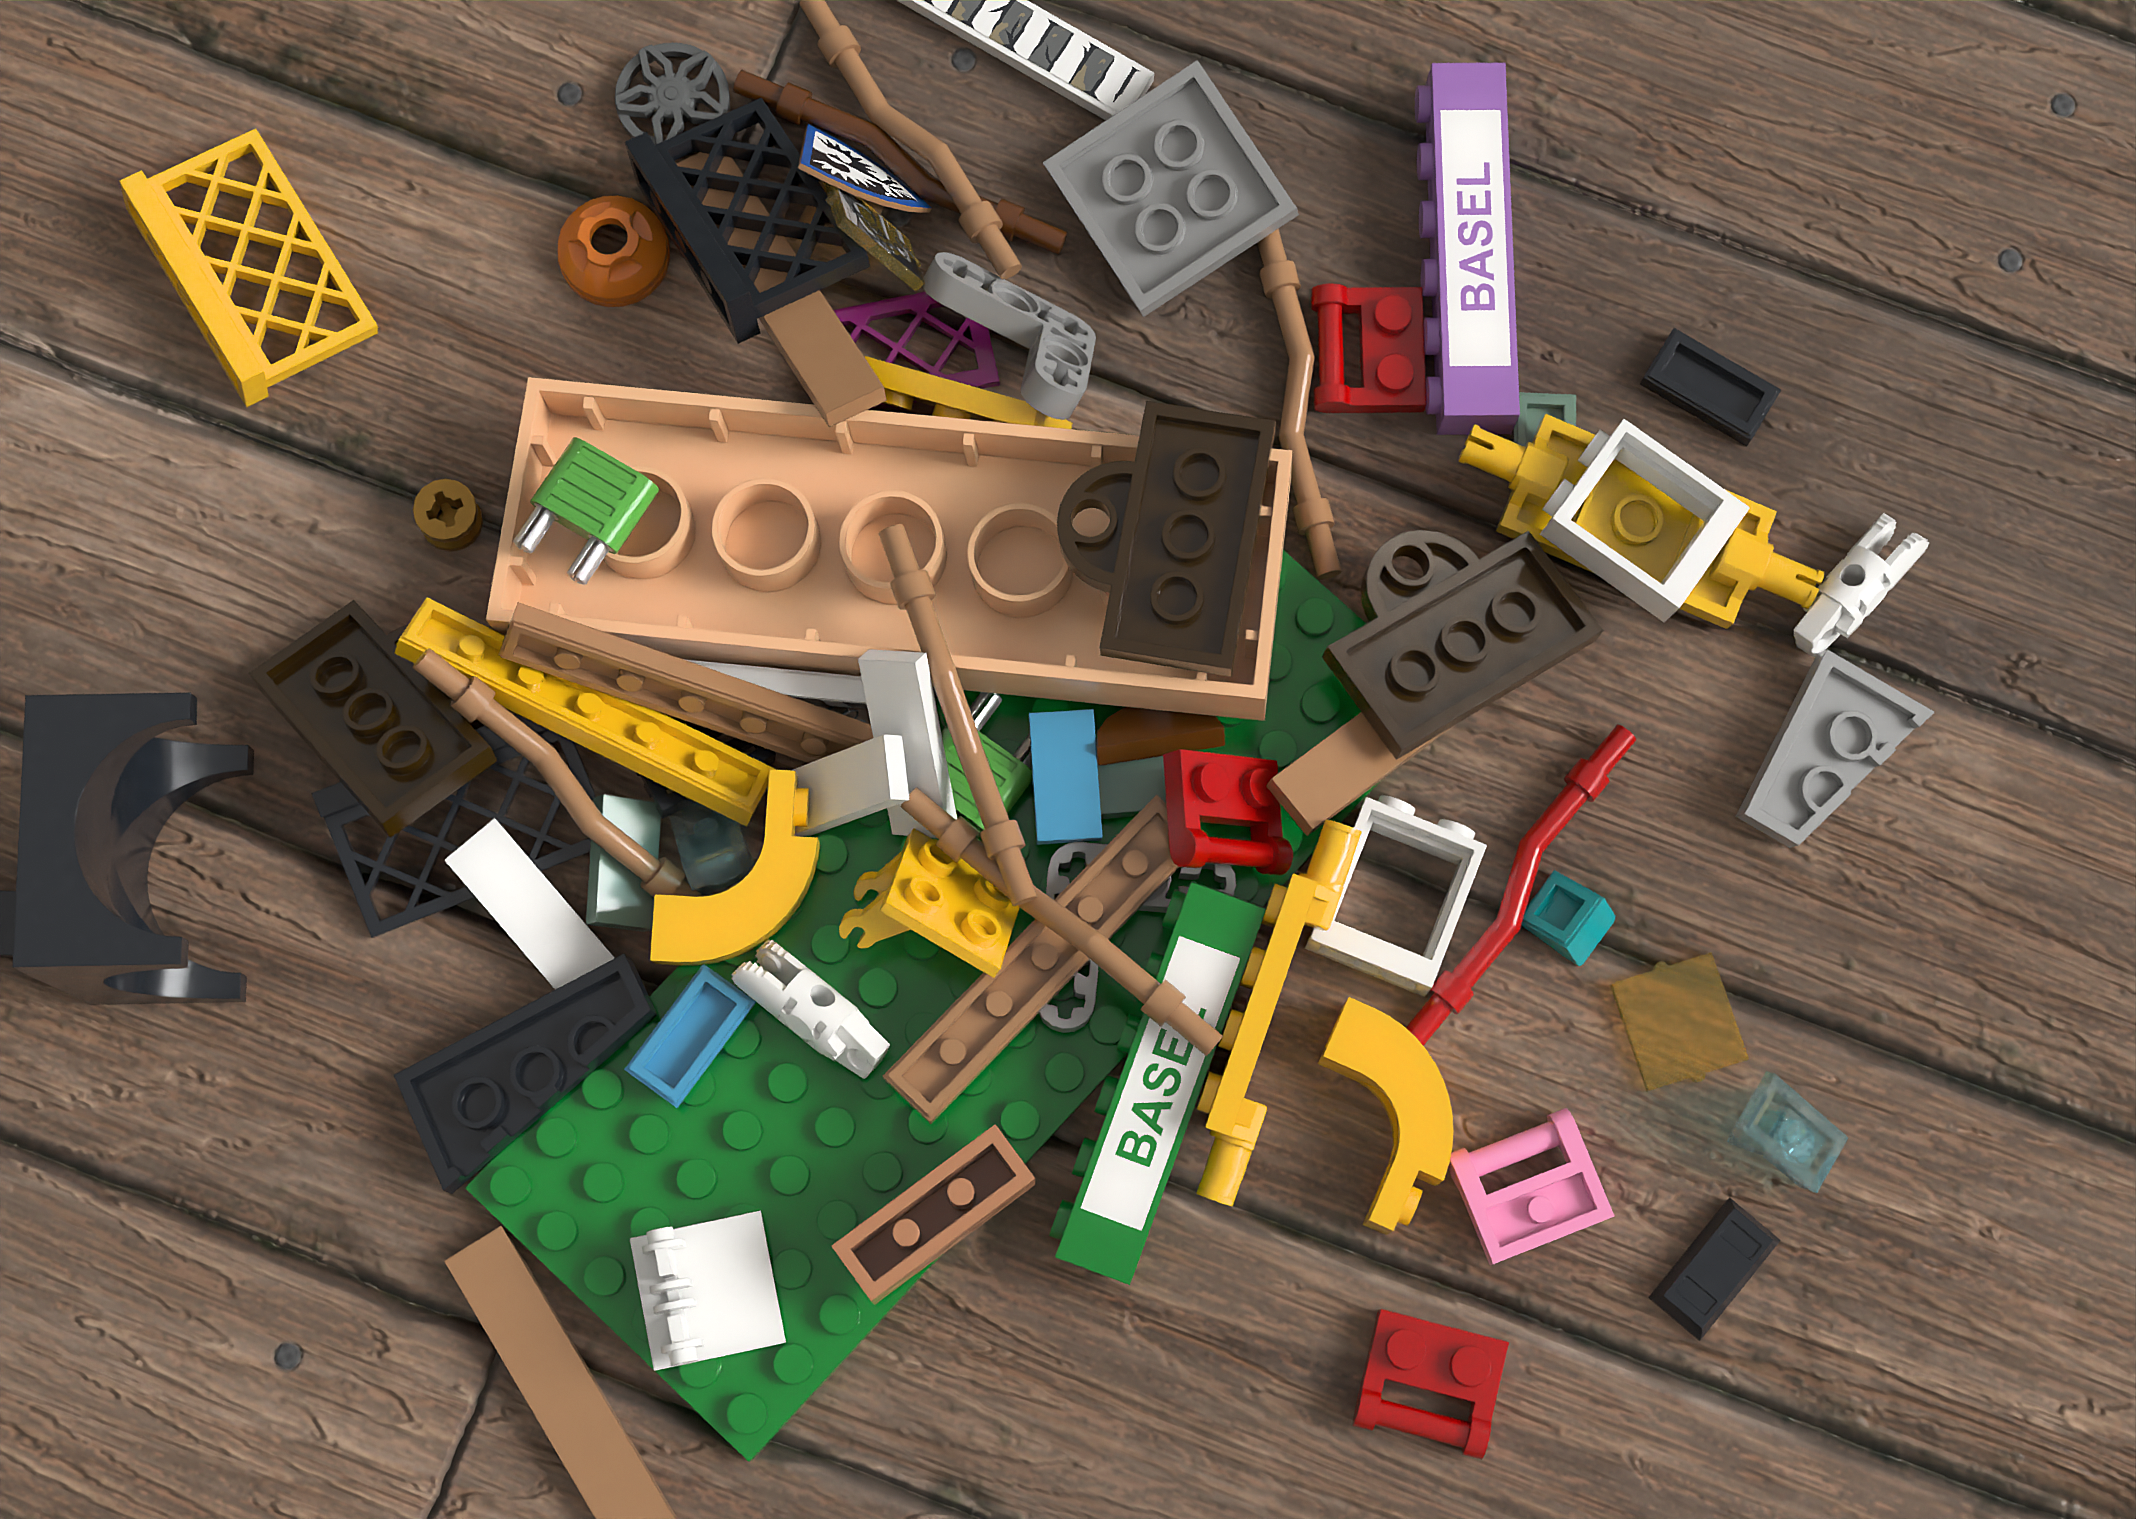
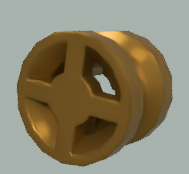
M450 479L432 481L424 486L415 497L413 506L415 522L427 541L437 549L449 552L463 550L474 543L481 533L483 525L481 509L468 487L459 481ZM440 509H441L442 512H441V514L439 515V519H436V518H437V514H438V512H439Z

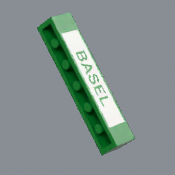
M1191 881L1187 893L1175 889L1161 925L1173 930L1165 955L1152 951L1145 971L1160 984L1165 979L1186 996L1183 1003L1221 1034L1266 907ZM1143 1013L1142 1017L1129 1014L1116 1049L1128 1054L1120 1079L1107 1075L1094 1110L1095 1113L1106 1116L1097 1141L1087 1137L1084 1138L1071 1173L1083 1178L1075 1203L1062 1199L1049 1234L1050 1237L1061 1240L1055 1255L1056 1258L1130 1285L1216 1046L1205 1056L1166 1022L1160 1027L1145 1013Z

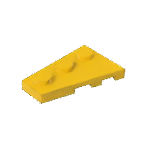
M865 356V359L884 386L887 401L882 403L911 411L913 401L933 406L932 416L973 418L980 421L1063 429L1072 428V422L1044 415L1026 401Z

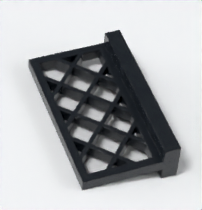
M762 98L656 145L647 132L624 142L638 187L738 344L761 334L757 321L758 318L870 267L867 252L816 177L798 169L799 152ZM757 123L764 130L758 145L732 141L735 133ZM693 152L709 154L702 170L680 167L675 163V160ZM730 157L750 161L743 177L717 173L723 158ZM764 164L789 168L790 171L784 184L757 180ZM709 188L735 193L728 209L702 204ZM749 196L776 200L770 215L763 216L742 212ZM790 203L816 207L811 223L783 219ZM734 228L761 232L755 248L748 249L728 245ZM776 235L803 240L795 257L768 252ZM817 242L841 246L846 254L828 262L810 259ZM761 268L788 273L783 283L759 293L754 285Z
M513 714L549 744L560 742L569 764L568 768L591 800L594 801L596 794L575 742L519 714ZM486 726L475 730L490 745L497 761L485 770L492 769L513 778L504 801L497 814L465 800L464 798L473 780L471 779L458 789L456 796L451 794L445 798L453 803L438 837L410 825L402 829L434 844L419 879L385 865L400 832L391 838L387 837L377 861L353 850L344 826L370 815L341 782L311 793L320 817L325 819L371 938L476 898L467 886L454 892H449L428 883L442 848L452 852L459 848V846L446 841L461 806L491 819L495 818L501 826L505 824L536 837L537 839L529 858L541 872L590 853L591 839L588 838L570 845L548 835L560 808V800L550 786L524 776L530 763L524 756L516 772L501 766L500 764L522 755ZM521 782L555 796L540 831L506 817ZM544 842L562 848L538 858ZM358 861L373 867L367 883ZM385 872L416 887L405 911L381 920L372 894L381 873ZM424 889L441 896L418 905Z

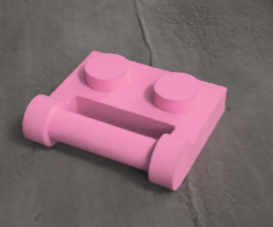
M1567 1108L1547 1115L1548 1122L1475 1151L1468 1153L1465 1148L1451 1152L1448 1166L1449 1172L1460 1191L1489 1265L1614 1217L1576 1122ZM1557 1146L1561 1150L1566 1164L1486 1195L1479 1178L1480 1176Z

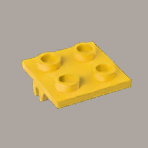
M913 828L907 836L902 851L878 872L869 871L863 873L858 878L854 888V897L857 901H860L870 889L876 890L879 894L864 909H852L845 913L839 926L841 938H847L853 928L860 927L864 930V933L861 935L857 946L858 948H868L875 942L908 930H913L994 978L1001 969L1020 907L1018 905L1012 906L1011 900L963 859L957 863L936 846L937 839H932Z

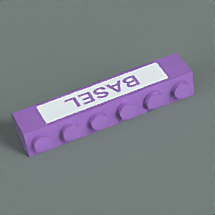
M1432 63L1426 85H1417L1415 92L1416 123H1426V143H1419L1417 149L1418 180H1428V201H1421L1419 207L1420 238H1430L1431 258L1422 260L1421 287L1422 296H1432L1433 318H1425L1423 323L1425 355H1434L1435 377L1426 378L1425 410L1426 414H1436L1437 435H1469L1474 424L1493 434H1511L1520 416L1506 64Z

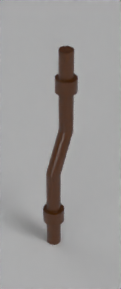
M741 70L733 87L734 93L753 101L762 98L768 107L776 110V117L799 126L804 121L865 146L920 198L961 214L940 179L935 178L877 125L812 99L811 91L788 82L783 87L747 71ZM979 196L982 201H989L1003 223L1000 231L1006 240L1012 242L1014 237H1017L1058 255L1060 254L1067 238V231L1025 215L1024 207L1001 198L999 203Z

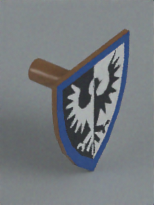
M810 124L805 128L798 169L820 179V185L838 208L845 211L838 191L839 188L862 200L865 206L867 205L873 212L876 220H878V214H881L884 206L917 213H930L932 210L903 181L862 152ZM857 205L863 217L871 224H875L872 215ZM806 206L799 221L811 223L816 207Z

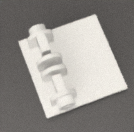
M761 1211L673 1229V1227L659 1228L646 1232L647 1235L630 1238L654 1371L786 1343Z

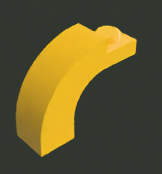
M769 769L764 844L758 861L742 881L724 892L710 896L693 897L655 894L650 961L655 964L703 965L732 959L764 943L777 933L795 913L807 894L814 877L820 849L818 838L795 836V826L807 827L809 813V788L798 787L796 771Z
M1348 997L1342 1005L1318 1064L1351 1078L1368 1088L1381 1102L1388 1115L1393 1139L1391 1156L1362 1224L1384 1235H1388L1394 1231L1397 1222L1408 1226L1415 1213L1423 1191L1413 1186L1416 1178L1434 1186L1444 1181L1453 1146L1452 1109L1440 1071L1419 1040L1389 1015Z

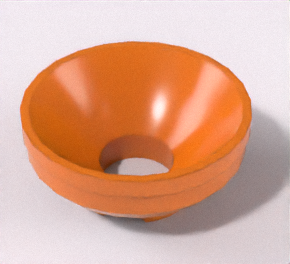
M618 195L602 196L589 200L579 206L567 218L561 228L558 239V262L564 279L570 288L582 299L605 307H624L641 301L661 284L670 262V244L662 223L647 206L628 197ZM607 224H615L622 227L628 235L625 246L613 254H601L591 245L594 232Z

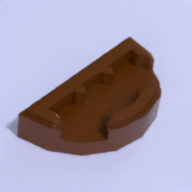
M1124 707L1109 716L1097 731L1098 765L1159 757L1179 749L1197 751L1225 745L1224 726L1216 716Z

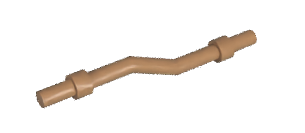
M800 0L801 9L820 38L818 48L829 66L840 70L870 121L930 163L961 213L959 223L972 243L980 244L1002 280L1008 279L1021 270L1022 265L1000 231L1003 225L1000 217L989 201L981 200L948 145L889 105L859 56L861 47L849 27L846 25L840 26L825 0Z
M1277 229L1257 242L1263 263V268L1259 271L1263 290L1267 298L1273 299L1289 356L1279 440L1283 450H1292L1291 484L1297 502L1292 511L1298 533L1306 535L1317 578L1323 580L1341 574L1342 570L1330 528L1335 524L1328 499L1321 498L1304 437L1314 354L1296 293L1301 287L1296 266L1293 261L1287 260L1280 232Z
M897 524L887 527L879 532V536L895 578L891 581L890 586L898 608L906 610L921 652L927 654L931 680L984 826V830L980 832V837L988 859H996L1012 906L1027 903L1037 898V894L1020 850L1025 847V842L1017 820H1009L983 749L960 679L931 602L936 594L926 570L919 569L904 525Z
M428 648L422 653L413 665V669L451 698L450 707L469 722L477 719L533 763L583 834L642 880L640 884L642 889L655 897V894L703 897L700 892L684 880V871L666 857L658 860L605 818L555 748L494 700V690L476 676L468 679L432 649Z
M916 787L909 794V800L903 802L900 807L939 839L936 846L956 863L963 859L1009 898L996 859H988L984 845L978 839L980 831L962 816L955 820ZM1034 886L1037 898L1018 905L1025 912L1084 953L1144 1004L1140 1010L1160 1027L1166 1022L1205 1056L1222 1039L1223 1035L1183 1003L1186 996L1165 979L1160 984L1101 933Z

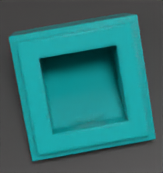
M1554 870L1526 907L1521 926L1563 957L1581 966L1614 923L1615 914L1604 897Z

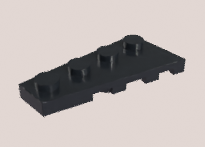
M625 953L394 1074V1078L443 1191L453 1194L657 1016L632 959Z

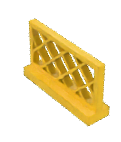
M256 128L148 179L141 170L119 181L128 213L246 408L269 397L268 387L378 334V325ZM253 152L262 167L256 186L224 178L229 162ZM215 169L213 175H212V174H208V172H210V171H212V170ZM269 180L277 192L267 189ZM187 182L208 188L201 212L174 206L166 192ZM219 191L252 199L244 224L211 216ZM262 202L288 209L292 215V220L287 235L254 227ZM185 223L196 226L193 235ZM206 229L239 237L231 262L203 254L200 246ZM299 229L307 241L297 239ZM249 240L282 249L274 274L241 265ZM292 251L319 259L323 268L317 285L284 277ZM216 273L226 275L223 285ZM236 278L269 286L261 312L234 305L230 296ZM329 279L332 280L338 291L327 288ZM279 290L313 298L304 324L271 315ZM322 301L348 307L357 323L339 332L315 327ZM245 322L257 325L254 335ZM270 328L300 336L295 353L270 364L261 349L266 329ZM310 339L318 341L308 346Z

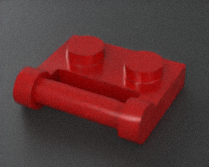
M1333 283L1313 287L1311 289V308L1313 311L1318 312L1320 386L1314 389L1315 410L1322 413H1424L1426 407L1422 287L1347 288L1344 285ZM1359 313L1361 388H1350L1344 385L1342 314Z
M1183 749L1163 754L1169 849L1171 859L1175 865L1186 868H1200L1205 863L1255 867L1258 872L1267 875H1283L1289 870L1293 861V850L1289 841L1283 837L1281 806L1279 801L1266 787L1269 781L1278 774L1277 760ZM1200 822L1250 827L1251 841L1208 837L1206 832L1201 830Z
M1379 1309L1352 1425L1370 1431L1377 1425L1462 1448V1455L1482 1460L1489 1442L1491 1421L1509 1342ZM1387 1380L1471 1402L1468 1421L1381 1399L1384 1381Z

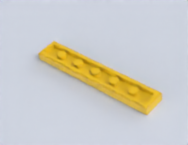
M426 597L398 639L394 654L415 663L422 653L430 648L468 679L476 676L494 690L495 696L493 699L504 708L746 827L768 787L769 769L776 770L659 711L501 658L498 655L505 635Z

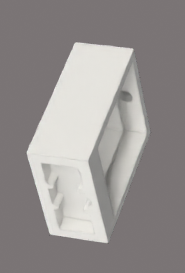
M1623 419L1611 436L1601 429L1598 431L1578 459L1580 463L1587 467L1583 475L1575 485L1564 479L1542 510L1552 516V518L1540 535L1665 622L1681 607L1750 507ZM1614 458L1704 521L1661 583L1571 520Z
M1381 795L1378 801L1366 797L1353 825V828L1360 830L1362 833L1331 926L1327 931L1313 928L1305 949L1424 997L1433 986L1487 845L1473 840L1475 832L1460 823L1440 819L1438 825L1413 816L1415 808L1397 798ZM1370 830L1458 865L1423 956L1334 921Z

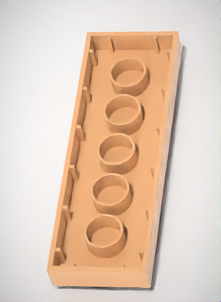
M528 377L486 621L493 630L505 635L517 602L681 659L861 676L858 658L869 649L921 652L906 610L898 608L890 583L895 578L879 536V532L883 529L902 524L904 525L919 569L926 570L936 594L931 602L963 690L1265 721L1291 483L1292 450L1272 449L1233 671L1232 676L1229 677L1100 656L1099 647L1110 593L1098 590L1082 581L1066 563L1061 552L1057 532L1058 511L1067 490L1085 472L1109 462H1135L1139 436L876 410H865L836 425L828 427L813 404ZM573 437L586 441L638 471L659 488V492L618 553L612 554L608 552L586 585L573 581L567 574V571L587 543V539L554 521L533 553L524 552L513 541L535 509L530 500ZM1088 508L1075 516L1072 526L1079 534L1093 537L1100 535L1107 529L1110 519L1105 512L1096 508Z

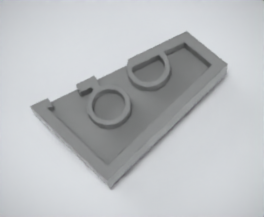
M1828 649L1818 653L1735 817L1789 848L1800 845L1851 795V790L1875 767L1880 766L1896 751L1895 747L1915 728L1920 727L1934 711Z

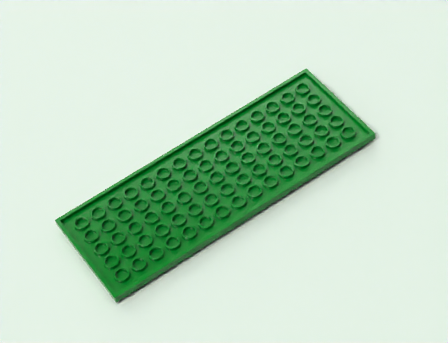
M1284 550L1265 721L1216 716L1224 726L1225 745L1197 750L1200 752L1277 760L1278 773L1361 713L1322 656L1327 646L1367 624ZM963 690L969 707L981 692ZM998 694L1002 702L979 732L1014 755L1029 735V713L1094 709L1097 751V731L1109 716L1121 710L1124 706ZM937 697L935 702L942 732L947 723ZM1031 751L1028 752V754L1025 756L1022 762L1026 759V757L1029 755ZM1032 781L1007 815L1009 820H1017L1025 842V847L1020 850L1032 883L1046 894L1048 867L1051 857L1060 847L1068 843L1037 845ZM1379 783L1329 820L1342 824ZM1281 804L1283 837L1289 841L1293 850V861L1289 870L1283 875L1261 874L1255 867L1230 865L1236 878V888L1233 896L1263 907L1267 905L1274 885L1285 886L1292 874H1296L1312 857L1323 825H1321L1307 836ZM887 808L817 834L803 836L818 838L820 842L815 874L808 892L798 909L778 932L769 938L770 941L773 940L856 1006L869 1021V1024L890 1044L888 1052L881 1063L865 1079L836 1060L833 1061L817 1052L756 1002L678 1108L674 1107L624 1069L702 966L679 965L649 996L657 1016L495 1156L465 1187L469 1193L653 1370L630 1238L647 1235L646 1232L659 1228L673 1227V1229L761 1211L786 1343L655 1371L748 1462H751L941 1257L939 1256L874 1305L834 1251L832 1245L995 1124L1026 1165L1099 1087L1107 1075H1110L1128 1055L1116 1050L1130 1013L1142 1017L1144 1013L1140 1010L1144 1004L1098 966L1095 1007L1091 1019L1084 1027L1075 1032H1058L1044 1024L1039 1014H1037L932 1124L926 1121L883 1079V1075L979 978L983 971L913 930L880 940L868 948H858L857 946L861 935L864 933V930L860 927L853 928L847 938H841L839 926L845 913L852 909H864L879 894L876 890L870 889L860 901H857L854 897V888L858 878L863 873L869 871L878 872L902 851L907 836L892 834ZM1135 816L1101 819L1102 840L1089 841L1087 843L1109 844ZM1200 822L1201 830L1206 832L1208 837L1251 841L1250 827ZM1079 857L1072 858L1070 868H1059L1058 874L1068 877L1071 883L1085 869V859ZM1179 867L1171 875V883L1166 899H1171L1174 890H1178L1179 886L1189 887L1191 881L1216 890H1225L1224 883L1214 881L1213 870L1201 869L1199 878L1196 880L1178 879L1182 868ZM1019 908L1007 948L1035 920L1034 917ZM1138 910L1109 941L1145 970L1152 951L1165 955L1173 930L1161 926L1166 913ZM762 944L732 959L705 965L741 990L734 984L731 974L744 962L748 963L750 961L752 964L756 963L760 967V964L756 962L758 959L755 955L757 954L756 950ZM1083 966L1078 973L1086 977L1089 976V966ZM1074 977L1048 1003L1057 1007L1059 1018H1071L1073 1008H1084V999L1074 997Z

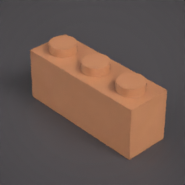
M995 1124L834 1243L832 1248L875 1305L1035 1185V1177Z

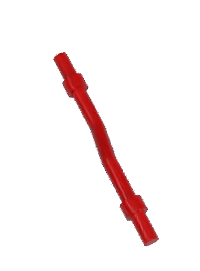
M1617 724L1588 760L1580 758L1564 777L1567 785L1519 841L1497 918L1452 972L1445 970L1429 990V993L1432 995L1431 998L1406 1026V1029L1423 1046L1451 1012L1457 1015L1475 995L1471 988L1519 932L1542 853L1586 800L1594 802L1610 782L1607 775L1635 743V736L1625 727Z

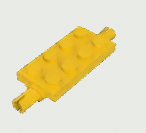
M1545 414L1539 423L1532 443L1528 442L1524 447L1481 429L1480 426L1474 424L1465 441V448L1462 449L1458 462L1469 464L1509 481L1508 488L1512 489L1496 532L1515 539L1529 531L1544 552L1591 571L1541 536L1540 533L1552 518L1542 509L1564 479L1575 485L1587 469L1578 459L1595 437V434ZM1615 458L1571 518L1573 522L1659 583L1663 581L1704 523L1699 517ZM1727 491L1749 506L1750 509L1679 609L1728 629L1734 623L1742 600L1748 590L1754 591L1757 587L1808 609L1818 594L1819 589L1815 585L1816 583L1819 585L1822 583L1824 571L1815 570L1773 552L1774 545L1768 543V533L1777 511Z
M1326 819L1307 873L1292 874L1287 887L1275 884L1272 889L1261 922L1263 925L1272 927L1265 950L1255 946L1251 950L1240 982L1241 986L1251 989L1243 1013L1231 1009L1222 1033L1223 1037L1218 1047L1230 1051L1223 1073L1218 1075L1209 1071L1197 1106V1110L1208 1113L1205 1128L1211 1129L1209 1135L1215 1137L1196 1192L1200 1196L1229 1206L1234 1204L1267 1111V1107L1264 1104L1244 1098L1303 926L1307 925L1322 931H1327L1330 928L1362 833L1360 830Z

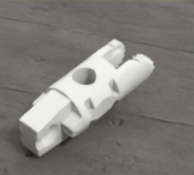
M1883 513L1851 548L1845 559H1842L1824 579L1823 583L1817 587L1819 591L1812 605L1808 609L1803 608L1807 613L1793 630L1797 647L1816 658L1818 653L1826 650L1840 635L1848 638L1862 624L1863 619L1869 616L1884 599L1887 592L1898 583L1925 552L1929 545L1927 539L1917 533L1908 535L1884 561L1878 554L1894 534L1897 522Z
M768 939L756 950L757 954L755 956L758 959L756 962L760 964V967L756 963L752 964L750 961L748 963L744 962L731 974L734 984L817 1052L833 1061L836 1060L865 1079L881 1063L888 1052L890 1044L869 1024V1021L856 1006L773 940L770 941Z

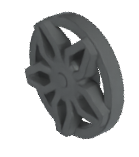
M672 42L654 46L651 44L639 50L638 54L623 68L615 88V105L620 122L631 138L639 136L644 132L633 123L630 117L647 119L653 116L652 128L654 137L650 136V138L656 145L665 141L663 140L662 123L673 125L666 138L668 140L681 134L685 129L684 123L688 120L692 124H703L728 113L730 110V92L722 68L705 50L684 43ZM680 57L687 60L681 62L677 73H674L673 64L667 58ZM656 61L665 70V74L656 77L651 73L649 64ZM703 66L697 78L690 80L686 77L687 73L696 67ZM641 70L643 80L649 86L639 84L628 89L633 78ZM711 75L715 78L719 87V103L705 91H701L705 89ZM640 97L648 98V103L645 105L626 104ZM698 103H703L715 113L696 111Z

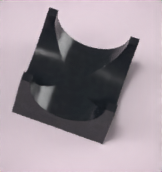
M191 692L25 695L12 967L90 1005L246 1002L247 976L242 973L214 970L189 960V941L183 937L165 936L154 917L149 900V861L156 839L170 816L181 804L200 790L219 781L253 775L254 750L249 745L190 743L155 737L171 729L197 725V698Z

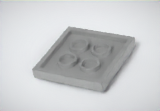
M1198 60L1043 162L1046 170L1143 317L1299 215L1297 207Z

